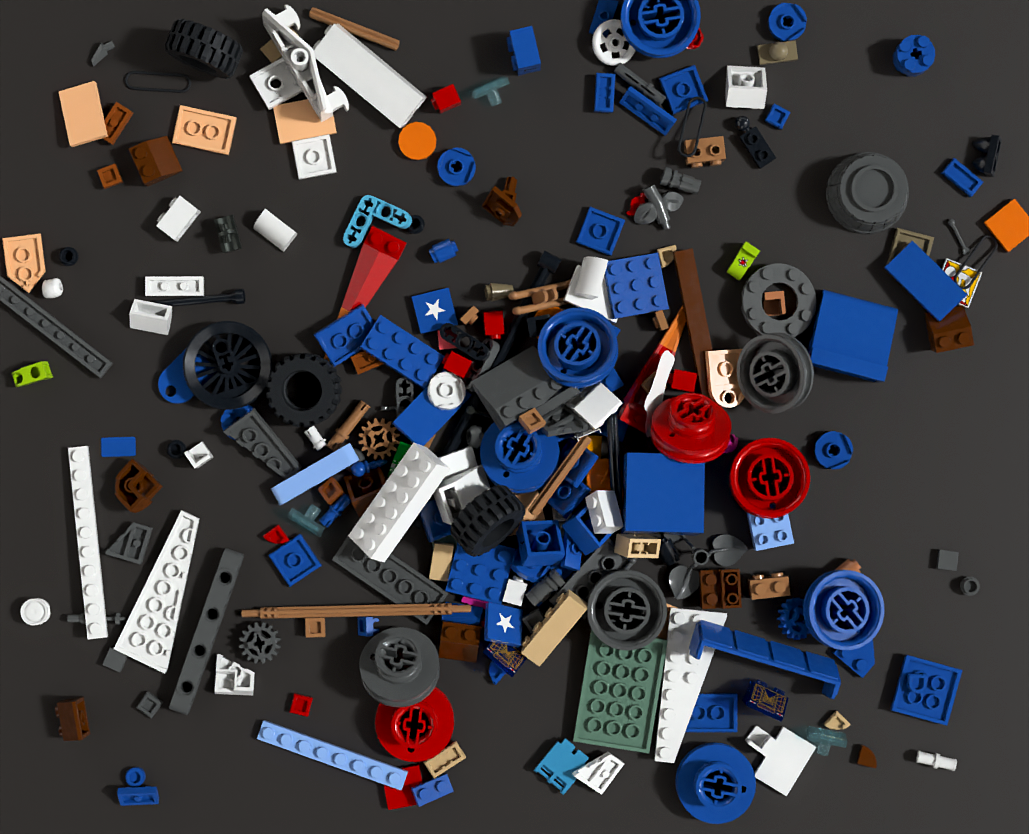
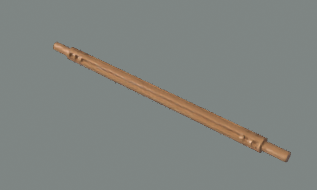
M429 603L261 607L260 609L242 610L241 615L242 617H260L261 619L452 615V613L471 612V605Z

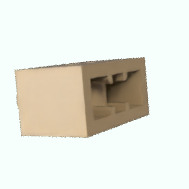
M616 534L614 553L627 558H659L661 539L648 534Z

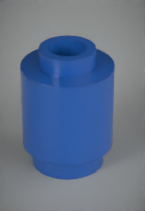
M449 238L433 245V248L429 249L434 263H442L457 256L456 252L459 251L455 241H450Z

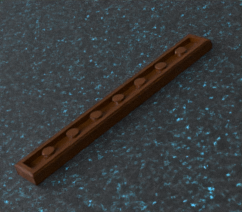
M693 248L673 252L700 394L710 398L705 352L713 350Z

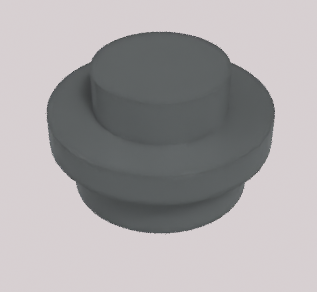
M968 576L961 581L960 589L965 595L972 596L979 591L980 584L976 578Z

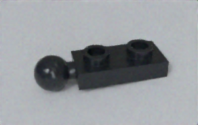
M739 116L735 120V127L744 133L739 138L758 168L761 169L775 160L776 156L758 128L755 126L750 129L749 119L746 116Z

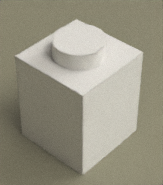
M513 576V579L508 578L503 602L521 606L527 582H524V579L518 576Z

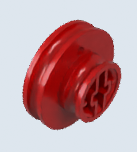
M684 393L669 398L656 407L652 415L650 436L655 447L665 456L679 462L697 464L712 461L725 452L729 444L732 426L727 412L710 398L698 393Z
M762 438L749 443L737 454L731 464L729 486L735 501L749 514L766 519L779 518L796 509L806 497L810 486V470L805 457L794 445L777 438ZM766 466L768 468L769 478L774 477V481L770 484L771 494L769 492L768 481L762 480L767 474ZM758 470L759 474L756 476V478H753L755 472ZM775 503V509L770 508V504Z
M435 686L429 696L411 706L391 707L379 703L375 717V729L382 746L394 757L409 762L425 761L439 754L449 743L454 729V713L447 696ZM413 710H419L416 738L409 737ZM403 715V730L407 731V736L402 732L400 728L401 719ZM426 716H427V718H428V730H427V732H426L423 736L419 737V734H420V733H423V732L425 731V728H426ZM408 748L414 749V751L409 752Z

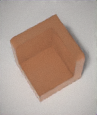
M784 291L763 293V308L768 316L786 314Z

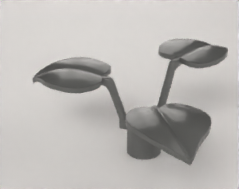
M663 533L666 539L671 538L673 543H678L683 538L693 550L691 558L694 563L690 565L689 569L685 565H678L669 574V585L675 599L688 597L698 589L699 572L692 569L698 565L706 564L712 553H714V560L719 565L731 566L748 550L746 545L732 535L722 534L714 538L712 542L714 549L707 553L702 548H695L686 538V535Z

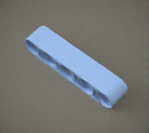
M349 443L271 488V491L279 505H282L359 461V458Z

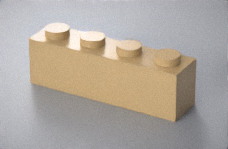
M568 590L565 594L562 593L558 597L555 607H550L544 615L545 619L542 622L539 621L532 630L534 632L531 636H526L522 641L521 654L539 667L587 610V602L571 590Z

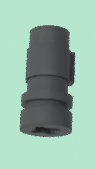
M665 167L660 179V185L665 187L668 185V188L672 189L674 187L678 188V190L697 195L701 180L684 173H678V170L674 169L672 171V168Z
M553 568L549 575L546 574L544 579L532 587L525 595L536 606L538 603L546 601L551 596V592L557 591L558 587H562L566 582Z

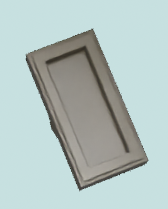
M796 40L757 46L759 65L798 60Z

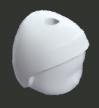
M58 278L45 280L42 283V293L45 298H56L63 292L62 282Z

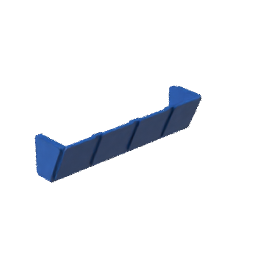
M701 620L696 623L689 645V654L695 659H700L704 646H708L825 681L822 694L833 700L838 694L841 679L837 664H835L833 659L808 651L804 653L798 648L774 641L768 642L764 638L738 630L731 631L728 627Z

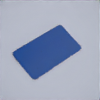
M135 437L101 438L102 457L136 455Z

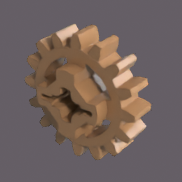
M375 418L373 424L368 421L367 428L362 426L364 434H359L360 437H363L359 444H364L361 450H368V457L374 454V459H377L378 455L382 459H385V454L389 457L392 456L390 451H397V448L394 446L395 444H400L396 440V437H399L400 434H395L394 432L397 428L390 427L391 421L385 424L384 418H382L381 422H378L377 418ZM375 426H383L380 431L375 432L372 430ZM389 431L392 435V443L388 441L387 434ZM384 432L382 437L384 442L376 444L377 439L375 435H381ZM367 435L371 437L372 444L370 447L367 443ZM380 446L387 448V450L382 452L376 451Z

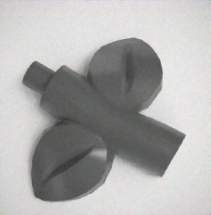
M655 184L644 188L643 192L649 202L642 203L637 207L634 215L635 223L649 224L656 219L658 225L661 224L664 230L669 229L671 226L668 222L670 220L668 212H674L679 209L683 203V197L674 191H667L661 196Z

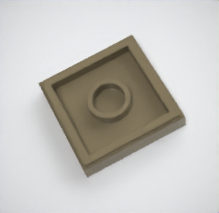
M896 228L887 264L911 241L915 242L930 256L934 237Z

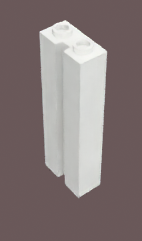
M340 24L329 25L324 32V38L318 40L313 46L315 58L399 128L404 127L427 97Z

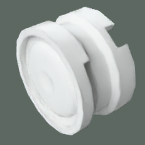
M40 598L27 600L22 605L20 611L23 621L29 625L42 624L49 619L51 614L48 602Z

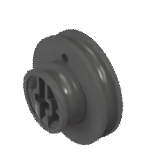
M780 332L760 335L751 339L742 349L737 362V380L742 394L756 409L772 414L792 410L806 400L812 389L814 379L812 360L806 348L793 336ZM782 369H785L784 371H782V372H780V373H778V374H775L776 372H778V371H780V370H782Z
M617 570L602 577L592 588L587 601V617L593 632L603 643L619 650H636L648 645L660 634L667 617V605L662 590L650 577L635 570ZM621 594H626V595H627V596H621V597H620V600H614L617 596H619V595H621ZM631 595L637 599L638 603L634 602ZM601 602L602 608H597L596 604ZM625 602H629L631 608L640 609L639 613L628 611L627 616H623L621 610L611 609V605L624 607ZM613 615H617L621 621H618Z
M391 628L378 633L365 645L360 657V673L365 690L376 701L387 706L407 707L421 702L434 690L439 679L440 665L436 647L427 636L411 628Z

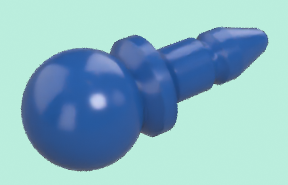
M379 459L369 463L367 460L364 462L358 461L352 465L351 472L354 476L361 477L365 473H370V469L382 467L387 463V460Z

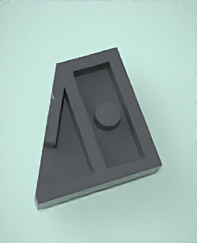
M564 404L543 416L542 418L546 421V424L539 429L547 437L587 431L589 430V424Z
M133 522L105 554L141 565L153 527Z

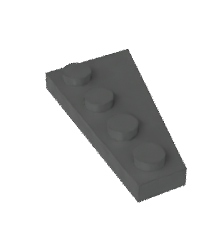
M255 408L223 431L226 435L234 438L239 445L251 451L255 457L267 463L268 467L284 479L290 478L302 468Z

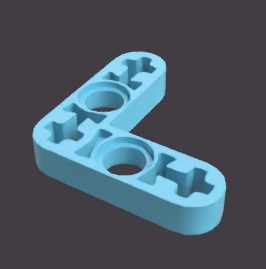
M365 195L354 212L344 233L343 241L350 248L360 246L374 217L401 229H406L411 225L412 217L405 210L374 196ZM371 201V203H373V206H369L367 209V206L365 204L366 202ZM384 207H389L391 210L387 217L381 215ZM363 210V211L369 213V216H367L366 214L362 213L361 211ZM395 214L400 217L404 216L407 219L406 222H401L400 224V221L394 218ZM365 217V224L361 227L357 226V219ZM355 227L357 230L361 232L358 233L357 231H354L353 228ZM354 236L357 240L351 242L349 237Z

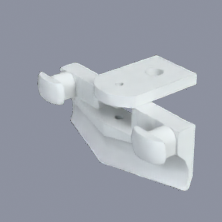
M284 5L285 10L277 15L265 9L262 13L263 25L282 58L251 74L249 78L268 110L304 92L321 122L332 117L333 112L341 107H344L347 112L349 110V103L344 92L339 87L333 86L334 92L326 95L320 80L313 48L290 29L294 25L297 30L300 29V20L294 9L289 5ZM277 79L281 82V86L273 88L270 85L271 81Z

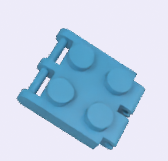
M566 738L561 743L557 741L533 770L544 776L549 784L552 783L556 786L562 795L566 793L577 779L572 773L586 765L585 762L589 759L579 749L572 753L575 746ZM541 767H542L545 771H547L551 776H548L544 771H542V770H541ZM554 779L559 781L564 787L560 786Z

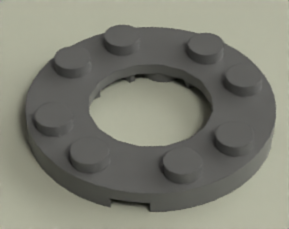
M775 263L756 270L747 279L741 293L743 316L751 329L759 335L780 332L795 337L806 330L815 315L817 302L812 283L802 271L788 264ZM771 284H786L796 295V310L786 320L772 319L765 313L762 307V295Z

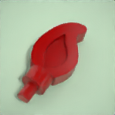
M641 193L632 199L630 211L626 212L627 215H635L637 207L645 203L647 199L645 194Z

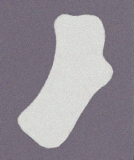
M668 350L661 356L651 390L644 404L647 412L645 425L647 437H650L653 412L663 402L668 376L675 361L674 355Z

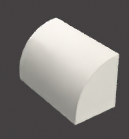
M266 209L261 213L253 227L254 230L283 252L297 236L294 230Z
M597 257L583 258L574 292L575 295L591 300L599 297L608 260Z
M134 299L129 313L130 328L168 335L172 319V306Z

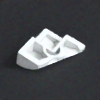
M217 654L215 694L253 696L255 673L240 667L236 662L225 659L223 655Z

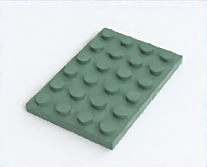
M591 628L573 737L574 742L649 753L667 639L656 638L648 645L636 650H619L603 643Z

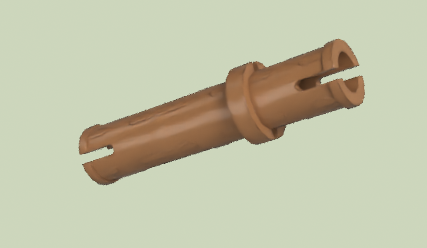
M360 400L342 426L335 430L336 434L326 446L334 452L337 451L344 440H348V435L367 410L370 409V406Z

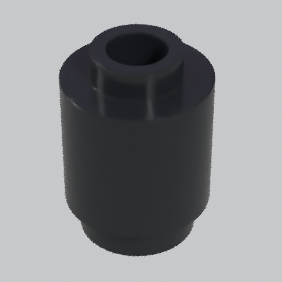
M666 537L661 538L659 558L668 567L678 562L680 558L678 556L679 552L671 538L666 539Z

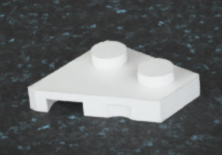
M606 752L575 770L572 774L602 795L624 763L611 753Z

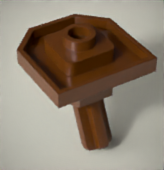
M512 176L506 178L503 191L494 186L482 207L502 224L514 227L522 213L518 204L515 203L517 179Z

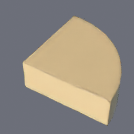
M676 245L657 249L661 268L668 266L673 261V252H676Z
M837 710L823 723L827 728L833 730L845 729L851 725Z

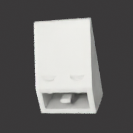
M482 464L446 479L439 484L433 495L443 522L450 525L454 523L455 517L459 515L458 513L469 502L473 501L476 496H479L485 490L490 489Z

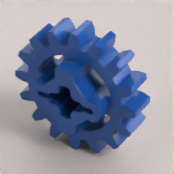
M787 599L786 603L781 604L783 610H778V613L781 614L780 617H777V620L781 621L778 628H783L782 634H787V638L800 640L801 638H807V634H811L803 616L804 599Z

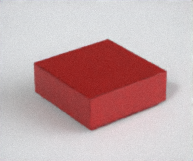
M294 693L290 713L308 717L313 697Z

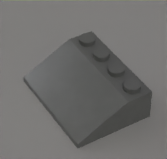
M534 345L470 382L500 431L518 422L520 415L533 408H538L568 389L567 386L554 381L545 372L538 350Z

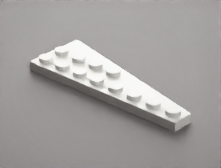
M181 510L114 647L115 650L164 674L168 670L200 519Z
M670 607L655 761L675 762L715 651L714 648L704 646L700 659H695L689 654V645L696 623L704 620L724 626L727 613Z

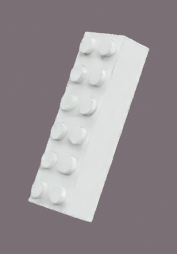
M413 442L348 536L370 559L385 562L447 475L450 468L427 447Z

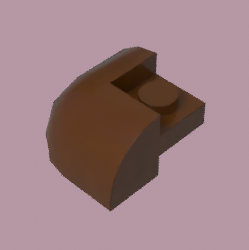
M133 458L115 478L117 479L115 495L130 512L137 513L152 503L151 499L163 486L153 477L154 475Z

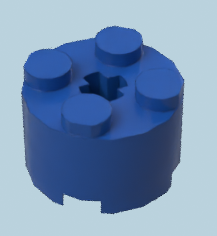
M921 35L906 37L900 42L893 53V64L896 70L908 77H916L923 74L933 64L935 59V48L928 37ZM912 53L917 55L916 59L915 57H911Z

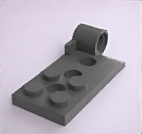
M608 538L601 547L591 552L580 565V570L575 571L568 579L566 578L564 580L566 583L562 587L559 586L557 591L554 590L547 600L555 606L558 597L562 593L565 594L568 590H571L579 596V588L586 587V596L580 598L587 602L589 594L596 584L591 581V575L597 572L601 579L611 572L623 570L629 563V558L614 553L615 543ZM610 558L613 562L609 569H606L603 565L604 560ZM587 610L581 616L584 620L587 617Z

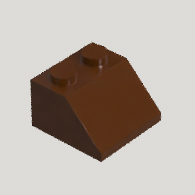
M168 136L147 140L129 148L143 183L148 187L183 172Z
M963 305L954 307L940 322L929 312H925L932 351L940 353L974 345L972 328Z
M381 467L370 469V473H365L361 477L354 476L353 474L344 477L351 502L359 517H362L387 481Z
M443 620L439 658L476 663L481 625Z
M84 696L59 701L55 707V713L57 718H60L59 734L63 736V740L79 741L90 735Z

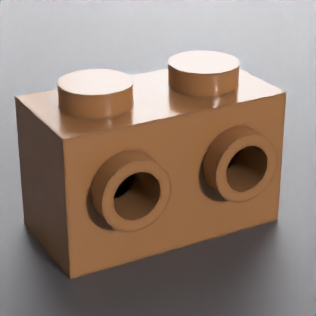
M724 137L699 139L696 153L691 157H685L686 166L691 165V168L703 167L702 164L710 163V166L722 165L721 162L726 160ZM696 139L685 140V154L693 152Z
M783 572L771 573L769 577H764V574L752 575V579H747L749 598L752 600L790 596L789 578L787 575H783Z

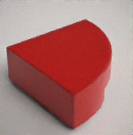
M277 525L263 535L267 541L275 544H282L290 540L280 525Z

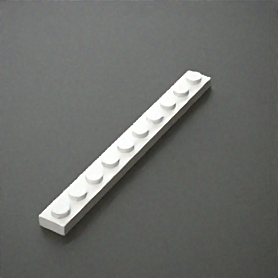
M89 446L68 448L87 639L108 637Z

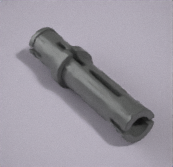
M619 63L614 70V73L659 107L666 99V96L653 88V84L645 82L622 63ZM627 73L629 76H631L633 79H635V80H636L637 82H639V83L637 84L636 82H634L632 79H630V78H629L628 76H626L625 74ZM643 85L645 88H647L649 91H651V92H652L653 94H655V95H654V96L651 95L648 91H646V90H645L644 88H642L641 86Z

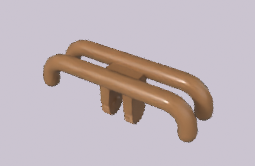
M571 279L509 293L508 297L510 300L532 297L533 304L513 308V314L521 315L569 304L563 301L564 297L558 298L557 291L568 288Z

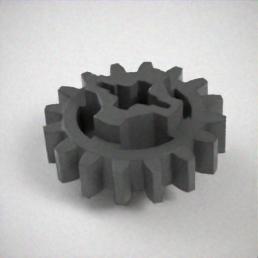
M255 622V627L250 624L248 625L249 631H242L245 637L239 638L240 641H243L239 648L245 649L242 655L248 654V661L254 658V663L257 664L259 659H261L262 664H264L266 658L270 661L273 659L271 654H278L275 649L281 648V645L277 644L281 637H276L279 631L275 630L273 632V625L266 627V622H263L261 626L258 622ZM263 630L269 633L270 637L263 634ZM254 632L253 640L248 641L250 634ZM259 638L265 642L262 647H260V644H256ZM273 644L270 652L266 654L267 646ZM253 648L257 651V654H254L250 649Z

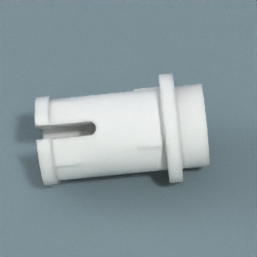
M315 426L310 427L304 432L314 445L313 448H316L317 451L326 445V439L321 437Z

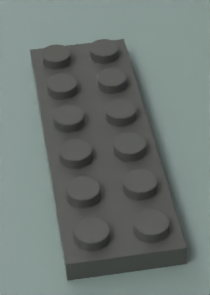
M349 536L332 559L396 604L442 603L449 593L392 553L385 562L370 559ZM413 615L426 625L433 617V615Z

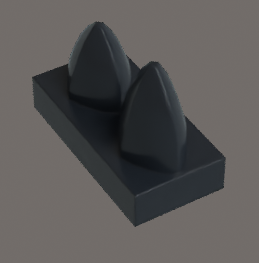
M999 135L980 138L972 142V145L977 150L987 154V156L978 157L972 161L973 166L978 171L985 173L986 176L994 177L1002 143Z

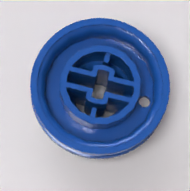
M624 0L620 15L622 32L627 42L639 53L652 58H668L685 50L695 38L701 20L698 0ZM656 15H660L661 19H664L663 24L659 23V19H655ZM631 20H635V21H636V25H635V26H632V25L630 24V21H631ZM671 27V30L665 33L667 28Z
M569 308L555 314L543 326L538 338V354L545 372L554 381L567 387L583 388L600 382L612 371L618 358V341L612 324L602 314L588 308Z
M519 421L500 431L494 422L482 438L480 458L486 475L496 486L504 485L513 493L523 494L536 491L547 484L558 468L560 449L556 436L547 437L540 430L528 434ZM522 446L524 448V453L520 451ZM515 449L519 451L517 456L514 451ZM505 472L509 475L506 478L503 476Z
M833 570L819 576L809 587L803 603V616L809 632L818 642L834 649L854 650L868 644L879 632L884 619V601L879 588L866 575L851 570Z
M710 742L693 748L684 756L676 772L675 785L681 803L692 816L706 823L722 824L735 820L748 809L755 795L756 779L750 762L740 751L724 743ZM723 773H726L730 778H726ZM718 778L722 784L732 786V788L717 785L715 790L711 784L704 783V781L716 783ZM742 786L746 787L744 792H742ZM705 791L709 792L710 798L706 795Z

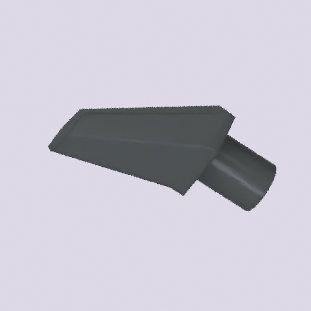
M113 41L104 45L102 42L100 43L91 59L93 67L108 55L107 51L115 48Z

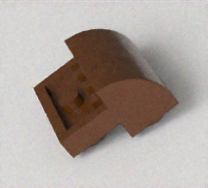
M719 568L699 570L701 609L742 608L740 569Z

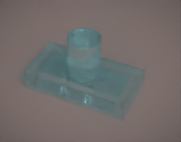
M504 75L470 92L474 99L487 94L491 106L502 103L497 89L510 83L507 76Z
M311 504L305 515L294 508L290 510L288 514L289 519L318 537H321L325 530V527L314 521L321 511L315 505Z
M812 726L807 728L808 740L819 742L817 753L820 755L828 756L831 745L844 748L847 746L846 733Z

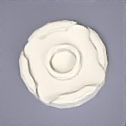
M442 372L430 380L427 387V395L435 407L441 410H452L457 408L464 400L466 387L463 380L456 376V374Z

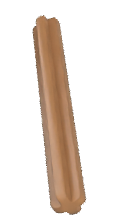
M312 7L309 17L328 25L340 24L353 35L395 51L399 47L400 41L320 9Z
M585 435L579 438V441L576 442L529 507L528 511L531 514L538 516L590 444V437Z

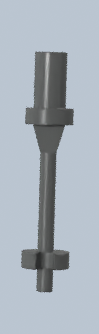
M81 613V615H68L67 621L86 624L85 613ZM116 613L115 617H106V621H115V624L120 625V621H126V617H121V613Z

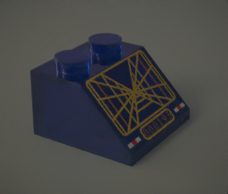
M489 641L483 648V653L511 677L516 674L527 659L526 656L521 654L522 646L518 648Z
M759 679L756 682L751 680L742 699L743 703L782 722L789 699L784 695L785 691L777 687L772 690L767 687L768 683Z

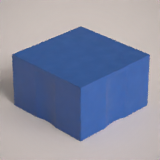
M626 453L622 457L623 508L621 509V518L624 527L621 528V534L665 533L669 535L698 536L704 533L705 463H683L660 453Z

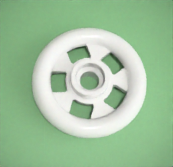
M616 19L607 20L600 24L592 38V47L595 55L601 62L610 66L626 63L635 53V49L630 44L628 50L623 49L624 41L627 40L624 35L622 37L616 33L618 28L622 29L620 20ZM609 29L611 34L605 38L602 33ZM613 39L618 41L617 46L612 44ZM605 43V46L608 49L605 52H602L600 48V44ZM612 52H619L620 57L612 58Z

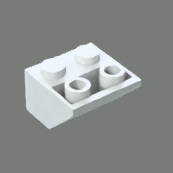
M601 382L581 388L579 395L565 403L568 408L585 420L589 427L595 430L602 426L604 421L623 404Z

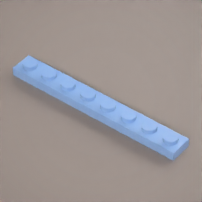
M266 720L263 721L257 737L258 740L398 790H402L408 771Z

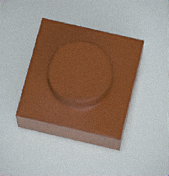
M116 164L97 170L104 189L123 183Z
M333 477L318 488V491L330 505L345 493Z

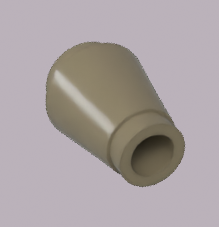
M489 283V285H485L486 300H491V302L506 298L509 293L513 292L512 284Z

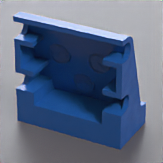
M823 289L820 305H818L813 325V335L811 340H809L807 348L813 366L876 383L885 382L898 309Z

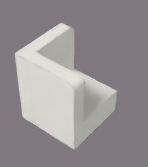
M200 442L191 450L184 452L194 468L201 467L213 458L204 442Z
M757 725L745 739L750 746L765 757L777 742L775 738Z

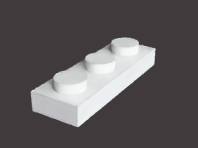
M145 277V296H204V277Z

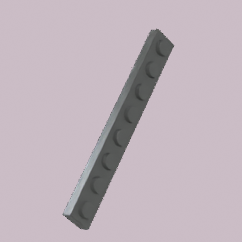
M0 275V301L99 378L105 375L113 362Z

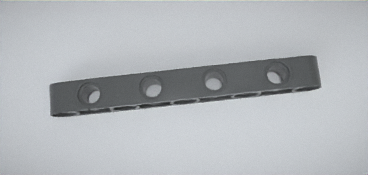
M225 548L174 691L169 706L170 710L187 716L190 712L244 558L243 553ZM223 572L229 573V582L222 580L221 575ZM211 608L217 611V618H211L209 616V610ZM197 645H202L205 648L204 654L201 655L196 652ZM185 681L192 684L191 691L184 689L183 683Z

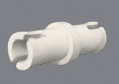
M918 750L916 763L931 765L936 769L940 767L955 771L957 759L943 757L938 753L934 755Z

